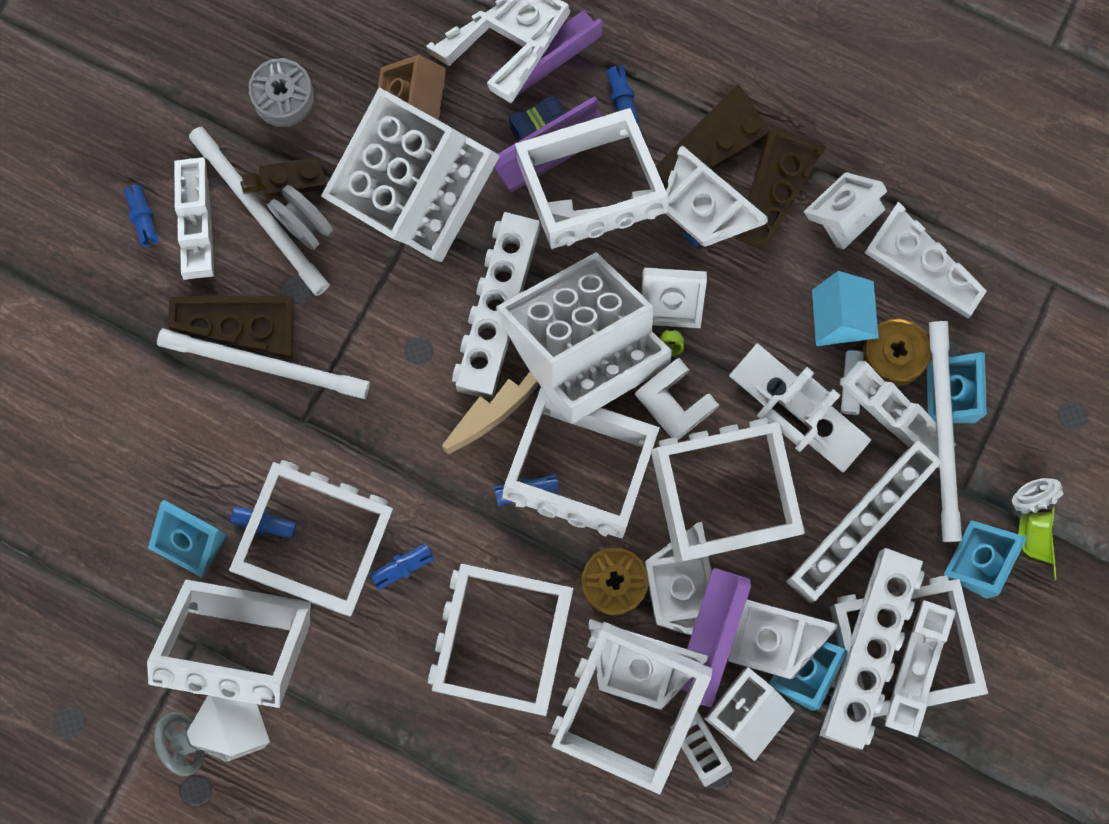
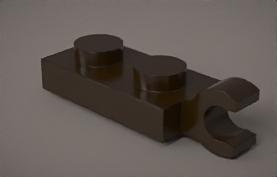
M319 157L263 165L259 168L260 175L257 173L243 174L241 176L242 181H240L243 194L264 190L266 199L283 196L281 191L287 185L293 187L299 193L321 190L326 187V180Z

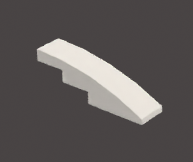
M205 157L175 161V211L178 216L181 275L184 280L214 276L213 236Z
M858 361L841 385L869 413L908 447L919 440L939 458L937 423L919 404L911 403L892 382H885L866 361Z

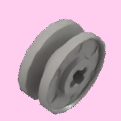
M286 58L271 59L262 63L250 78V99L258 116L266 123L277 127H290L302 122L310 114L314 104V89L306 70L297 62Z
M287 185L281 192L288 204L285 206L273 199L267 206L292 235L309 249L315 250L319 242L312 232L316 230L328 236L333 231V228L310 201L296 189Z

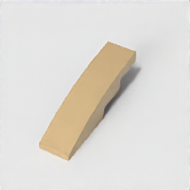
M529 372L519 386L508 379L491 403L480 396L443 443V450L447 454H451L477 440L504 421L539 386L532 373Z

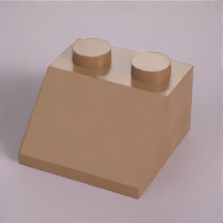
M416 55L381 67L378 89L379 87L439 120L446 68L421 55Z

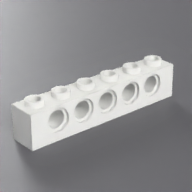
M504 212L502 221H496L492 235V238L496 239L494 249H488L484 264L485 267H488L486 278L480 277L476 295L480 296L478 307L472 306L468 323L472 324L470 335H464L460 352L464 353L462 364H456L453 372L452 381L456 382L457 392L476 397L481 396L491 401L494 399L510 337L497 311L490 310L487 305L492 300H499L504 303L523 292L540 231L539 220ZM507 244H516L519 250L510 254L505 252L503 248ZM500 272H508L512 276L507 282H499L495 277ZM483 329H493L496 335L490 340H484L479 336ZM477 357H483L488 361V364L483 369H475L471 366V363Z
M919 440L916 441L794 572L786 583L809 604L816 601L942 461Z
M887 548L879 552L847 649L848 653L843 661L819 736L854 749L863 750L865 744H870L875 727L871 725L874 713H880L885 699V695L881 694L884 682H889L894 672L895 664L891 663L894 651H899L904 641L905 633L901 632L904 620L910 619L915 603L911 601L913 591L920 588L924 578V571H921L923 561ZM889 580H895L900 584L901 593L898 597L889 593L887 589ZM880 610L887 611L891 616V624L888 628L881 626L877 620ZM871 640L876 641L881 646V655L877 659L872 658L867 651L868 643ZM862 671L868 673L871 677V686L867 690L860 688L857 683V676ZM852 702L858 704L861 708V717L856 722L850 720L847 715V707Z

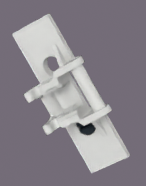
M757 343L729 377L764 406L757 414L760 419L764 417L768 418L769 423H780L782 434L796 445L795 449L801 452L809 444L844 473L869 444L871 439L831 406L841 395L834 389L829 392L812 378L813 371L806 367L797 377ZM776 402H779L809 428V431L803 435L773 410L772 407ZM821 419L829 421L832 425V432L827 437H821L817 434V423Z

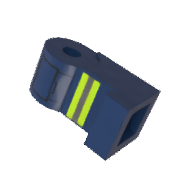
M549 97L522 113L518 111L510 115L509 128L519 142L564 115L566 111L557 97Z

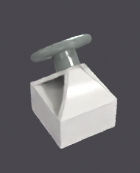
M209 695L194 720L185 714L170 712L160 718L154 732L155 748L161 762L171 772L180 776H188L195 773L203 763L205 752L228 762L263 749L270 742L257 704ZM178 722L184 728L176 731L170 723ZM164 734L171 741V746L174 750L173 759L166 749ZM195 752L192 763L184 766V756Z

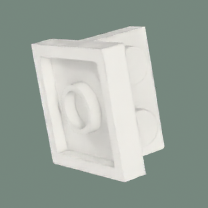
M845 172L804 213L809 221L822 224L835 246L844 250L885 211L880 198L887 190L881 181Z
M644 268L642 271V296L654 306L652 325L701 328L707 272Z

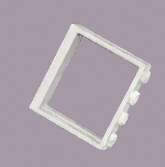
M630 108L515 144L517 162L551 249L566 244L570 246L574 242L588 237L596 238L604 232L616 228L624 229L635 222L655 219V216L668 212L667 192ZM629 137L652 193L555 223L533 166Z
M540 388L506 479L502 498L515 502L517 507L528 506L537 509L541 515L554 518L557 516L566 519L575 527L585 528L587 526L596 529L605 537L609 534L623 538L660 427L603 408H599L573 423L574 425L643 447L621 514L618 516L518 482L542 414L570 423L546 395L544 390Z
M768 418L749 422L750 428L739 430L738 424L719 428L720 434L709 436L708 431L689 434L690 441L678 443L677 437L659 441L660 447L651 450L675 562L687 561L805 534L779 422L769 424ZM766 435L786 524L689 545L669 455Z
M281 460L280 464L273 462L229 571L351 617L393 508L388 507V501L371 494L368 499L357 495L359 489L341 483L340 487L329 484V478L322 474L311 472L310 476L298 472L299 466L285 460ZM278 476L379 514L347 600L244 562Z
M461 564L459 571H453L450 582V589L455 590L452 602L447 601L444 608L442 620L447 621L445 634L439 633L435 652H440L438 665L432 664L429 673L428 683L433 684L432 691L546 716L573 588ZM469 577L559 596L536 703L445 683Z
M948 575L929 579L930 585L922 586L918 590L914 589L911 599L948 592L951 608L956 611L954 620L970 683L930 691L926 705L932 706L988 694L960 579L949 581ZM898 585L899 591L890 594L898 597L901 593V586ZM855 594L838 597V604L829 607L833 623L838 624L835 630L838 647L845 650L848 649L852 637L847 612L860 610L864 598L857 600ZM860 672L857 676V683L860 688L865 690ZM890 700L884 701L880 713H874L873 717L887 715ZM852 702L855 719L859 720L861 708L858 704Z
M185 580L147 660L148 685L280 708L310 626L311 602ZM188 612L290 630L273 676L168 656Z
M604 622L601 631L594 629L587 645L588 648L593 649L588 660L581 659L574 675L580 678L576 689L572 687L568 689L562 704L568 707L564 718L557 715L550 733L556 737L551 747L657 794H661L712 678V668ZM607 640L694 677L655 769H651L568 732Z

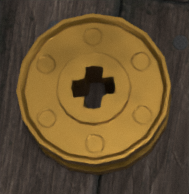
M903 318L888 319L878 324L879 338L865 340L862 349L864 361L885 382H892L896 387L905 386L915 381L928 366L932 354L927 334L915 322ZM894 348L900 350L898 358L893 356Z
M606 548L595 553L586 563L581 577L582 592L587 602L596 611L609 616L623 615L634 610L644 599L648 588V572L642 560L633 552L622 548ZM616 573L617 578L622 577L623 582L619 584V590H613L612 586L607 587L606 581L610 579V574Z

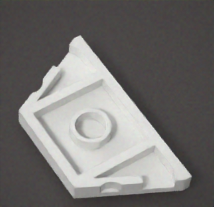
M681 146L679 148L674 171L671 170L668 179V188L666 190L668 195V212L665 214L704 247L766 224L768 220L765 214L685 147Z
M702 522L696 523L686 531L689 545L706 542ZM669 543L644 562L648 572V585L655 623L657 626L691 636L711 575L709 556L675 562L672 544Z
M746 600L728 661L793 679L835 632L838 624Z
M590 619L589 630L591 635L594 629L601 631L604 623ZM627 631L703 665L708 661L709 656ZM607 640L596 665L599 690L660 710L693 677L610 640Z

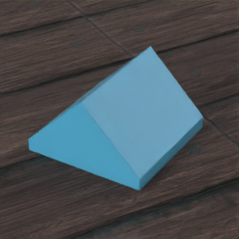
M837 271L812 289L816 346L879 338L873 281Z
M983 352L949 357L953 423H976L987 415L985 353ZM931 360L927 366V404L929 416L937 422L933 360Z
M163 500L159 506L148 548L202 578L208 571L228 535Z
M971 520L944 576L948 575L950 580L960 579L961 586L985 599L998 596L1026 538L1016 533Z
M825 642L793 679L774 674L769 685L778 693L811 711L819 710L848 651Z

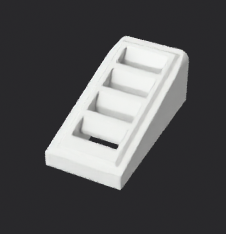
M697 711L690 728L698 724L700 730L686 737L681 748L702 784L706 787L730 773L732 768ZM705 736L707 741L692 750L689 748L688 745ZM712 748L714 753L699 762L696 760L695 757ZM719 760L721 765L704 773L703 768Z

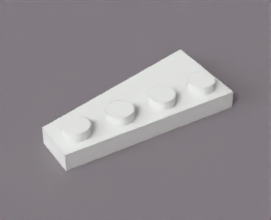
M898 202L865 251V254L964 317L969 318L987 291L960 263H955L946 253L947 250L939 242L936 243L924 231L925 228L917 220L914 221L905 212L906 209Z

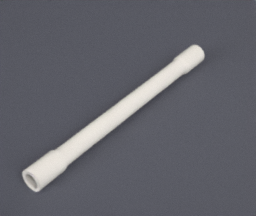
M203 127L194 129L189 134V139L200 153L210 161L298 271L299 276L315 296L325 292L330 286L327 280L314 264L308 261L255 193L243 194L240 184L242 177L221 153L219 146Z
M948 321L929 322L930 350L933 358L939 459L942 461L939 465L942 500V541L953 542L962 541L961 518L958 510L950 388Z
M164 328L160 330L157 345L183 353L189 352L333 389L339 393L361 399H366L369 392L370 382L366 380L324 372L200 340L187 334Z

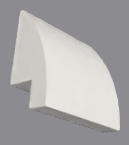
M379 87L321 197L390 238L415 248L433 260L442 262L500 155Z
M597 252L496 306L497 313L526 366L546 395L571 424L650 379L671 364V349L652 332L654 306Z

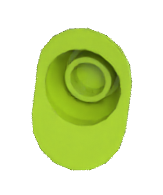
M1053 504V511L1022 514L1018 534L1026 538L1022 550L1028 556L1052 564L1054 580L1056 581L1052 537L1055 504Z

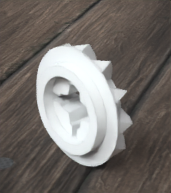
M1041 478L1033 480L1017 491L1012 498V503L1016 511H1021L1023 514L1031 511L1037 513L1040 509H1047V506L1057 503V499L1063 495L1062 485L1056 479Z

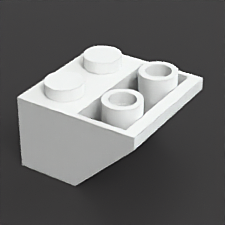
M748 667L742 670L704 720L755 761L795 710L772 686Z

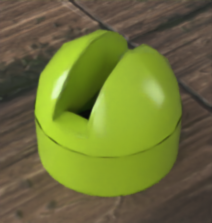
M666 330L661 334L660 340L671 349V356H676L683 352L684 339L679 331Z

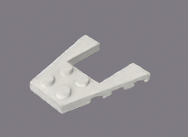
M496 0L495 7L486 13L479 11L472 16V22L461 29L457 26L445 33L447 38L436 45L431 42L426 47L431 56L450 66L489 28L521 45L523 48L487 82L491 92L512 103L570 14L567 3L561 0Z

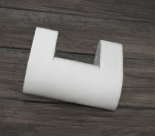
M680 358L669 364L635 393L636 397L671 438L677 437L678 440L720 406L709 393L688 410L684 411L667 391L690 371Z

